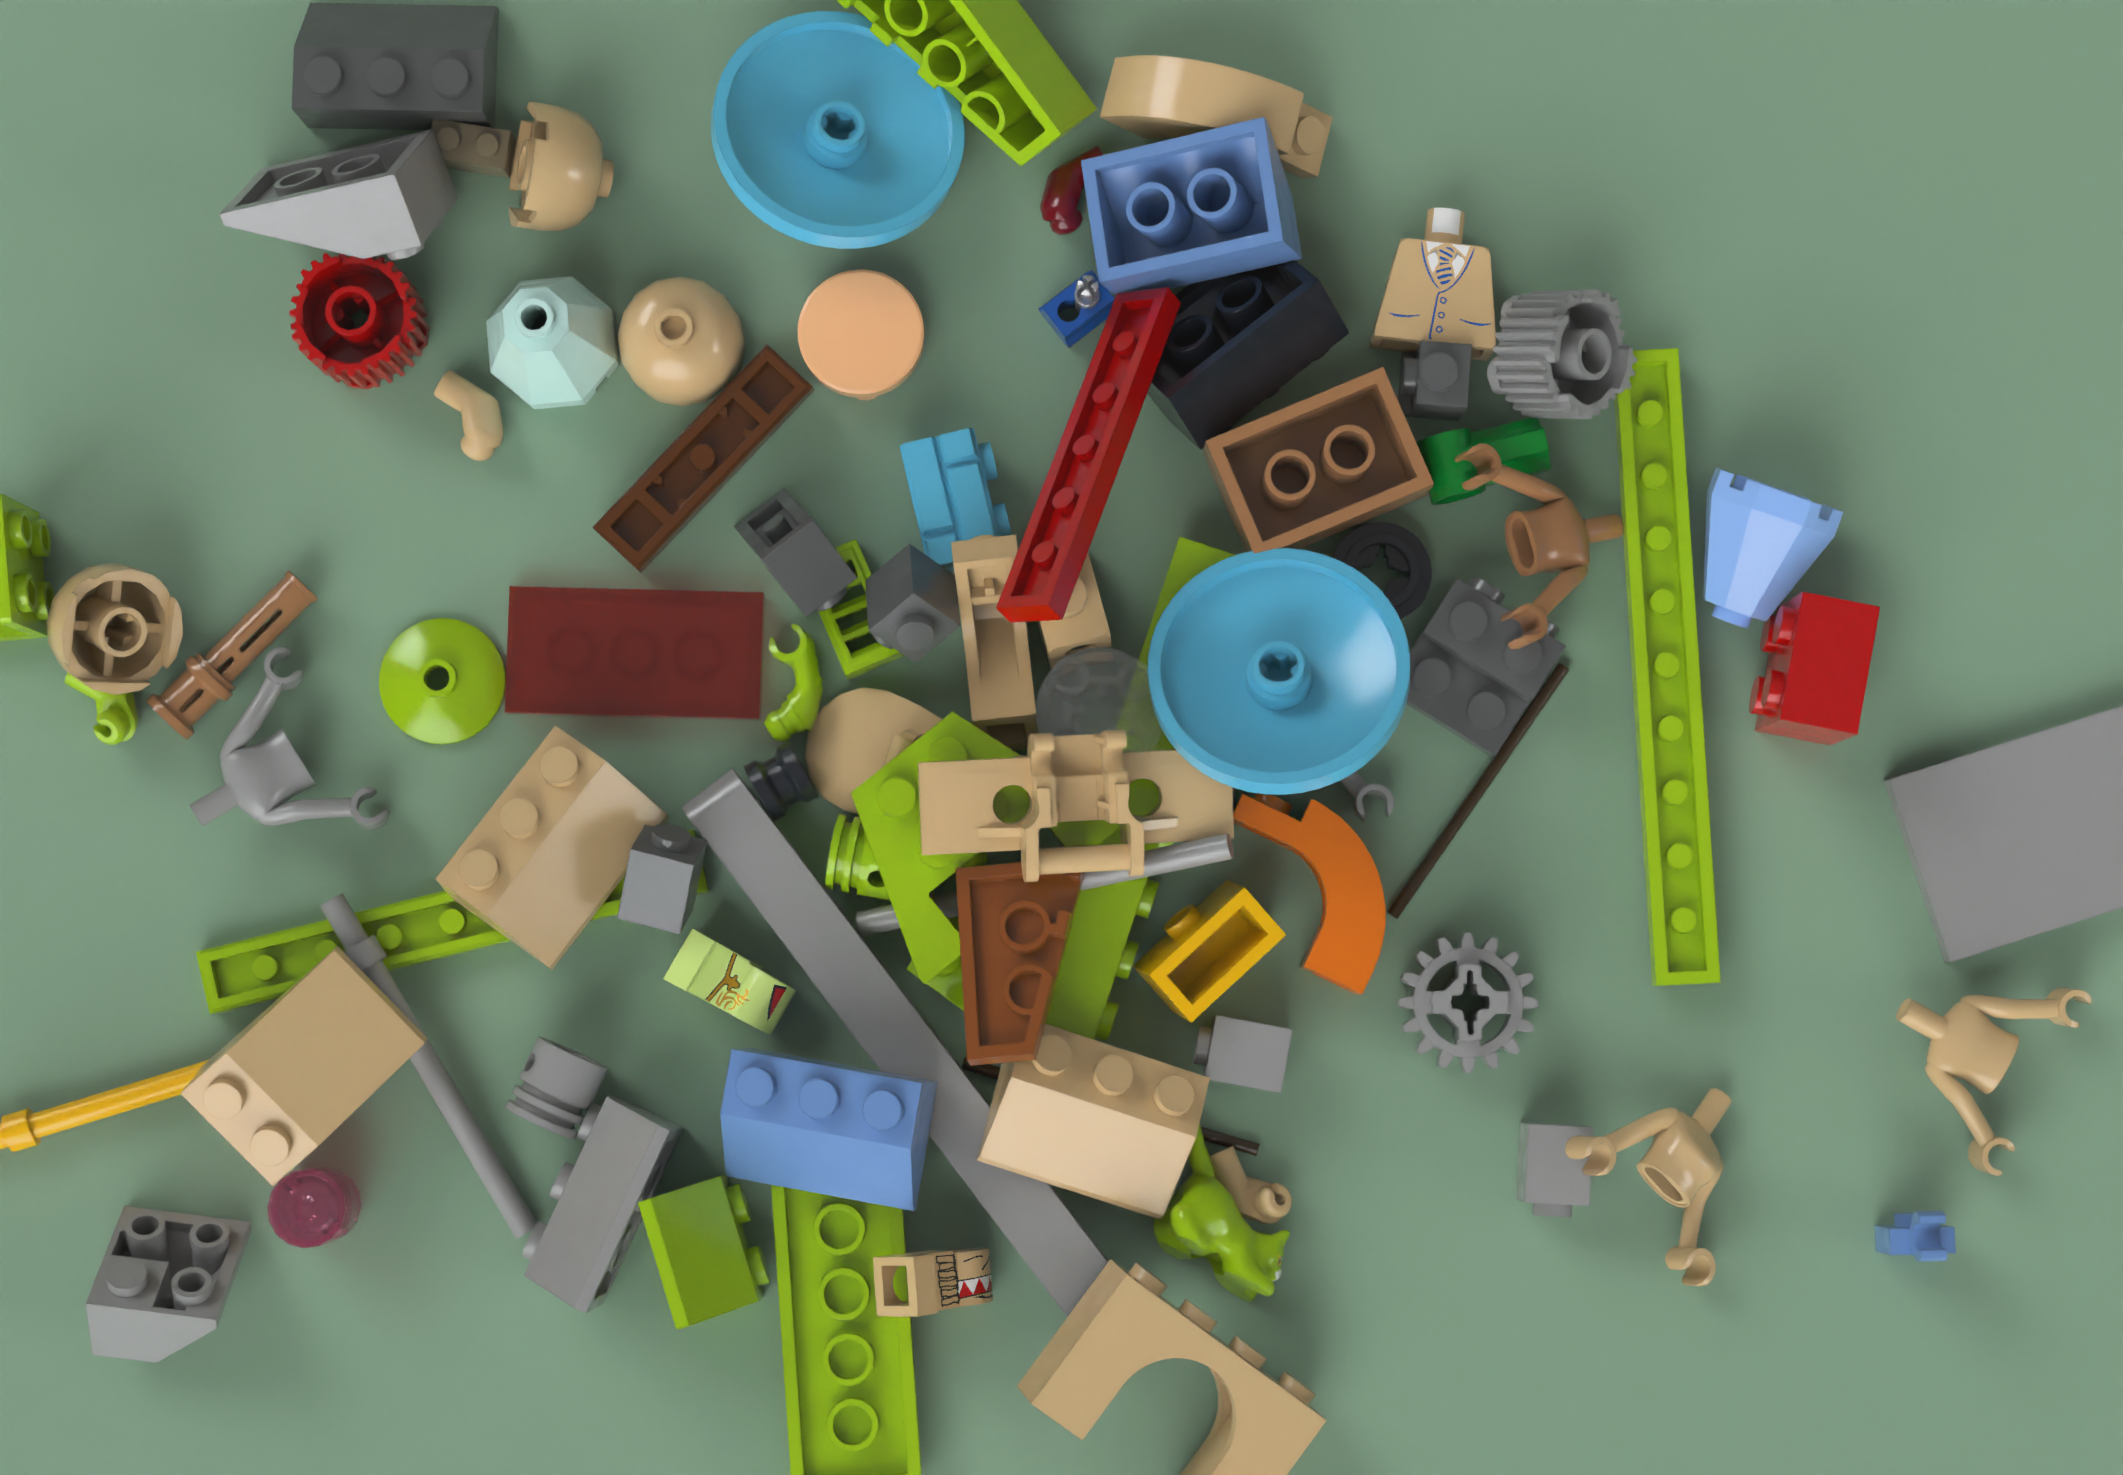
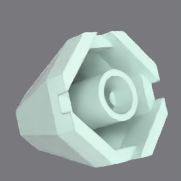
M572 276L519 281L486 320L490 372L533 409L586 405L597 392V386L605 377L609 378L619 366L615 313Z

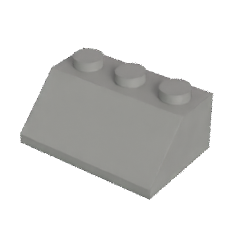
M607 1096L602 1106L592 1103L577 1134V1138L585 1141L575 1165L567 1161L564 1163L551 1189L550 1197L558 1201L548 1224L541 1221L536 1223L524 1247L522 1256L531 1260L524 1276L573 1308L584 1313L602 1305L642 1221L638 1202L653 1197L684 1127L617 1096Z

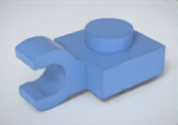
M1943 1211L1894 1213V1225H1875L1876 1251L1888 1255H1913L1917 1262L1946 1261L1948 1258L1947 1253H1956L1955 1227L1943 1225L1946 1223V1215Z

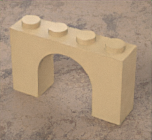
M1112 1259L1108 1261L1017 1385L1018 1389L1033 1406L1083 1440L1121 1387L1140 1369L1156 1361L1171 1358L1190 1359L1209 1367L1217 1386V1415L1206 1440L1180 1475H1287L1327 1421L1309 1405L1316 1394L1285 1371L1277 1381L1261 1369L1267 1358L1244 1340L1235 1335L1229 1344L1225 1343L1211 1332L1217 1322L1199 1307L1185 1299L1182 1305L1177 1308L1161 1296L1167 1285L1137 1262L1128 1272Z

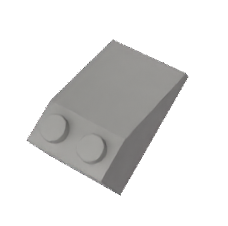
M433 129L262 168L219 215L223 225L226 227L362 259L387 254L389 260H399L415 255L424 249V242L435 229L443 224L442 219L456 203L458 196Z

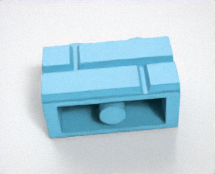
M974 428L962 429L941 434L937 437H928L899 445L925 555L951 572L954 571L951 542L970 540L980 535H994L997 537L1012 535L1005 503L992 505L986 482L998 479L990 441L977 444Z

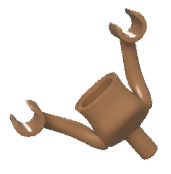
M1480 443L1454 458L1455 462L1462 460L1471 462L1477 470V476L1462 483V487L1465 490H1474L1492 481L1543 504L1541 507L1528 511L1515 510L1507 517L1505 521V539L1508 552L1515 569L1522 576L1528 577L1542 572L1560 573L1531 604L1526 603L1501 615V621L1514 619L1521 624L1523 637L1508 643L1510 649L1518 650L1544 637L1548 629L1546 616L1584 580L1589 570L1590 543L1620 538L1623 533V522L1617 514L1583 519L1572 500L1560 488L1545 480L1501 464L1498 452L1492 446Z

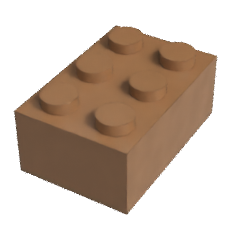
M1384 367L1206 440L1203 450V456L1245 552L1253 551L1254 554L1276 548L1301 549L1427 496L1434 485Z

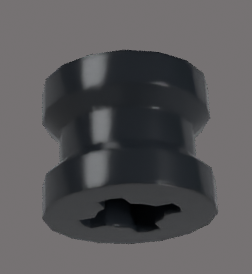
M789 742L777 747L775 756L765 762L754 760L743 766L754 789L774 822L786 816L788 807L798 801L809 803L819 797L811 779Z

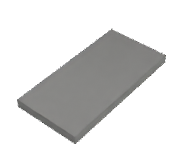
M2123 706L1884 781L1945 963L2123 908Z

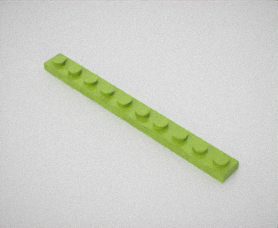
M1678 348L1633 350V355L1637 357V362L1632 364L1635 376L1629 377L1630 389H1625L1622 393H1615L1614 407L1652 986L1721 983Z

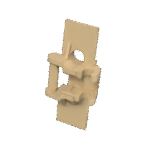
M1124 729L1103 730L1100 734L1053 736L1052 733L1031 734L1028 737L1027 756L917 762L921 854L937 855L1021 850V867L1024 882H1038L1039 875L1118 870H1127L1129 877L1143 876L1144 844L1193 841L1226 833L1230 835L1231 839H1234L1232 787L1217 782L1197 770L1176 749L1123 751V748H1126L1127 745ZM1137 779H1149L1158 789V803L1148 814L1133 815L1128 806L1129 784ZM1009 785H1017L1024 788L1030 801L1029 809L1025 816L1015 822H1004L998 819L993 810L995 795L1000 789ZM1106 820L1110 824H1120V836L1123 844L1039 848V829L1057 826V822Z

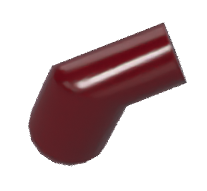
M1098 146L1092 147L1055 168L1048 175L1040 204V211L1043 220L1049 221L1051 230L1056 234H1070L1077 230L1083 221V216L1077 209L1081 192L1085 188L1081 160L1102 156L1103 153Z

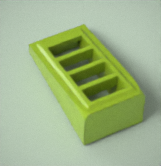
M857 539L835 547L846 563L852 560L856 569L854 574L857 579L847 586V590L862 583L866 592L865 580L872 574ZM866 594L832 609L818 611L848 680L905 656L895 648L888 649L879 642L850 653L847 642L871 633L868 629V619L842 631L837 620L867 608Z

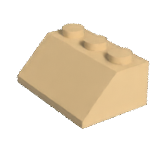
M555 725L435 880L453 900L553 970L625 876L630 849L644 825L656 826L665 824L669 816L606 760Z
M1045 1024L1036 1060L1001 1064L977 1161L1161 1219L1164 1216L1195 1142L1210 1078Z

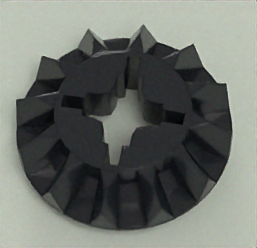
M1387 522L1362 525L1342 539L1332 558L1342 561L1357 571H1361L1362 568L1373 566L1376 557L1379 555L1380 547H1383L1384 558H1387V568L1397 570L1398 574H1407V577H1399L1397 580L1388 581L1383 591L1396 610L1400 620H1402L1420 606L1429 591L1432 568L1427 550L1412 532L1399 525Z

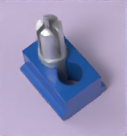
M1090 270L1038 310L1063 343L1070 348L1108 318L1115 298L1108 289L1099 283L1098 277L1093 270ZM1065 308H1076L1079 315L1074 321L1066 322L1059 317V313Z

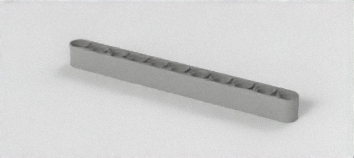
M733 768L684 804L681 807L701 836L707 840L708 845L878 1069L883 1072L938 1081L929 1136L1068 1317L1106 1266L1108 1259L1051 1184L977 1161L990 1104Z

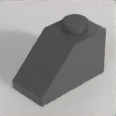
M784 488L734 526L806 617L815 610L824 611L834 606L846 594L847 586L857 579L856 575L815 521Z

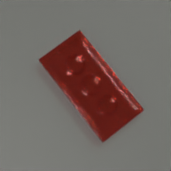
M509 586L505 713L508 715L761 721L765 594L763 592Z

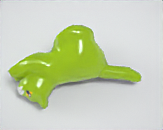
M1199 1124L1195 1142L1188 1156L1192 1175L1176 1189L1164 1216L1161 1219L1154 1218L1153 1227L1156 1240L1165 1252L1178 1259L1207 1258L1219 1283L1242 1300L1252 1302L1258 1293L1264 1296H1271L1275 1290L1273 1281L1278 1280L1281 1276L1284 1245L1290 1237V1232L1282 1230L1274 1234H1265L1252 1230L1241 1216L1231 1194L1215 1178L1214 1169Z

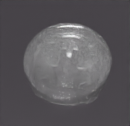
M1105 647L1080 650L1058 661L1046 676L1038 693L1036 723L1039 734L1052 733L1053 736L1100 734L1103 730L1124 729L1127 745L1126 748H1123V751H1153L1162 734V729L1154 713L1150 697L1148 666L1126 652Z

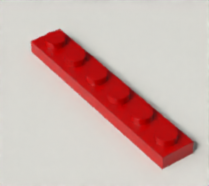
M1168 287L1117 293L996 606V609L1010 623L1063 620L1181 304Z

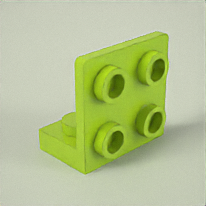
M0 494V642L48 637L46 620L53 597L55 596L51 583L45 581L43 557L49 556L51 550L49 528L45 519H40L38 511L5 494Z

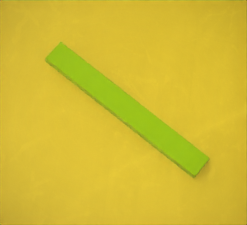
M687 830L691 836L697 837L696 830ZM704 863L702 864L697 895L710 892ZM625 876L589 922L618 915ZM445 890L355 912L368 937L375 934L387 957L382 961L388 971L511 941L453 900ZM328 919L197 951L196 956L209 1014H218L278 999L337 946L344 952L345 948Z

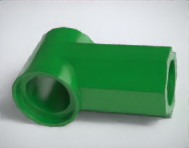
M1534 417L1500 424L1475 432H1471L1470 428L1450 430L1416 442L1434 482L1433 487L1429 491L1432 505H1442L1467 499L1485 492L1486 487L1497 484L1489 481L1474 490H1465L1462 487V483L1477 476V470L1471 462L1467 460L1455 462L1454 458L1480 443L1492 446L1498 452L1501 464L1524 473L1536 475L1548 472L1551 469L1549 446L1545 431L1539 419Z

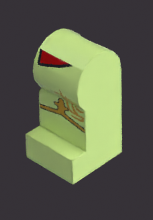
M693 928L663 978L667 982L684 991H688L769 1035L772 1034L797 991L765 972L760 965Z

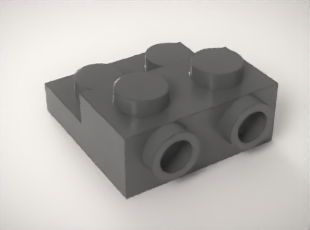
M1473 576L1468 585L1457 578L1450 586L1409 652L1410 687L1406 704L1494 758L1529 702L1537 694L1566 646L1554 639L1559 632V628L1547 619L1548 629L1543 638L1518 650L1510 649L1508 643L1523 637V629L1521 624L1514 619L1501 621V615L1509 612L1508 609L1500 605L1505 595L1499 589L1478 577Z

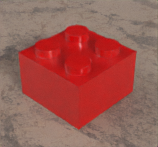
M1801 592L1777 607L1776 615L1772 614L1764 622L1761 634L1760 650L1769 652L1765 677L1757 676L1755 678L1750 695L1749 713L1758 715L1755 731L1829 746L1858 735L1880 606Z

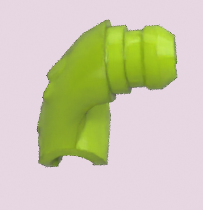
M793 623L791 627L800 637V645L795 652L790 654L782 653L780 645L773 637L769 641L768 649L773 657L781 663L790 666L795 674V687L793 691L786 695L787 700L781 703L782 707L769 713L764 721L766 728L775 741L785 742L796 732L801 733L806 729L810 732L817 718L823 693V679L820 677L813 638L802 627Z

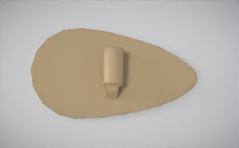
M863 687L842 693L820 710L810 732H808L805 758L810 779L823 798L844 811L858 814L851 792L939 723L942 718L923 706L887 690Z

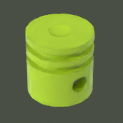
M839 814L829 851L825 889L834 890L837 884L841 885V892L850 893L852 887L857 888V895L890 900L860 818L854 817L851 823L848 822L847 815Z

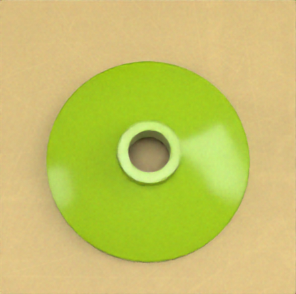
M450 618L426 620L411 626L401 633L388 648L379 672L380 696L391 720L409 736L431 744L459 743L480 733L497 715L506 692L505 665L495 644L475 626ZM442 667L449 673V682L441 690H432L428 685V676L435 668Z

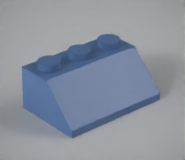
M1265 117L1081 160L1098 281L1114 295H1117V293L1165 287L1170 289L1302 259L1293 197L1268 121Z
M754 1048L731 1049L720 1112L726 1176L915 1211L938 1081Z

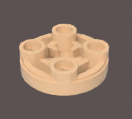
M849 270L826 279L807 298L798 321L800 351L805 364L813 376L830 390L841 395L855 397L858 400L867 401L875 399L877 396L885 394L901 385L915 370L924 348V323L916 300L896 279L873 270Z

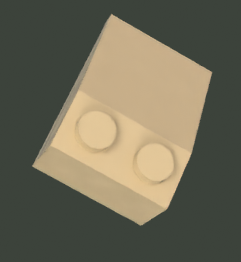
M337 946L206 1062L180 1094L274 1186L330 1136L419 1050L428 1038Z

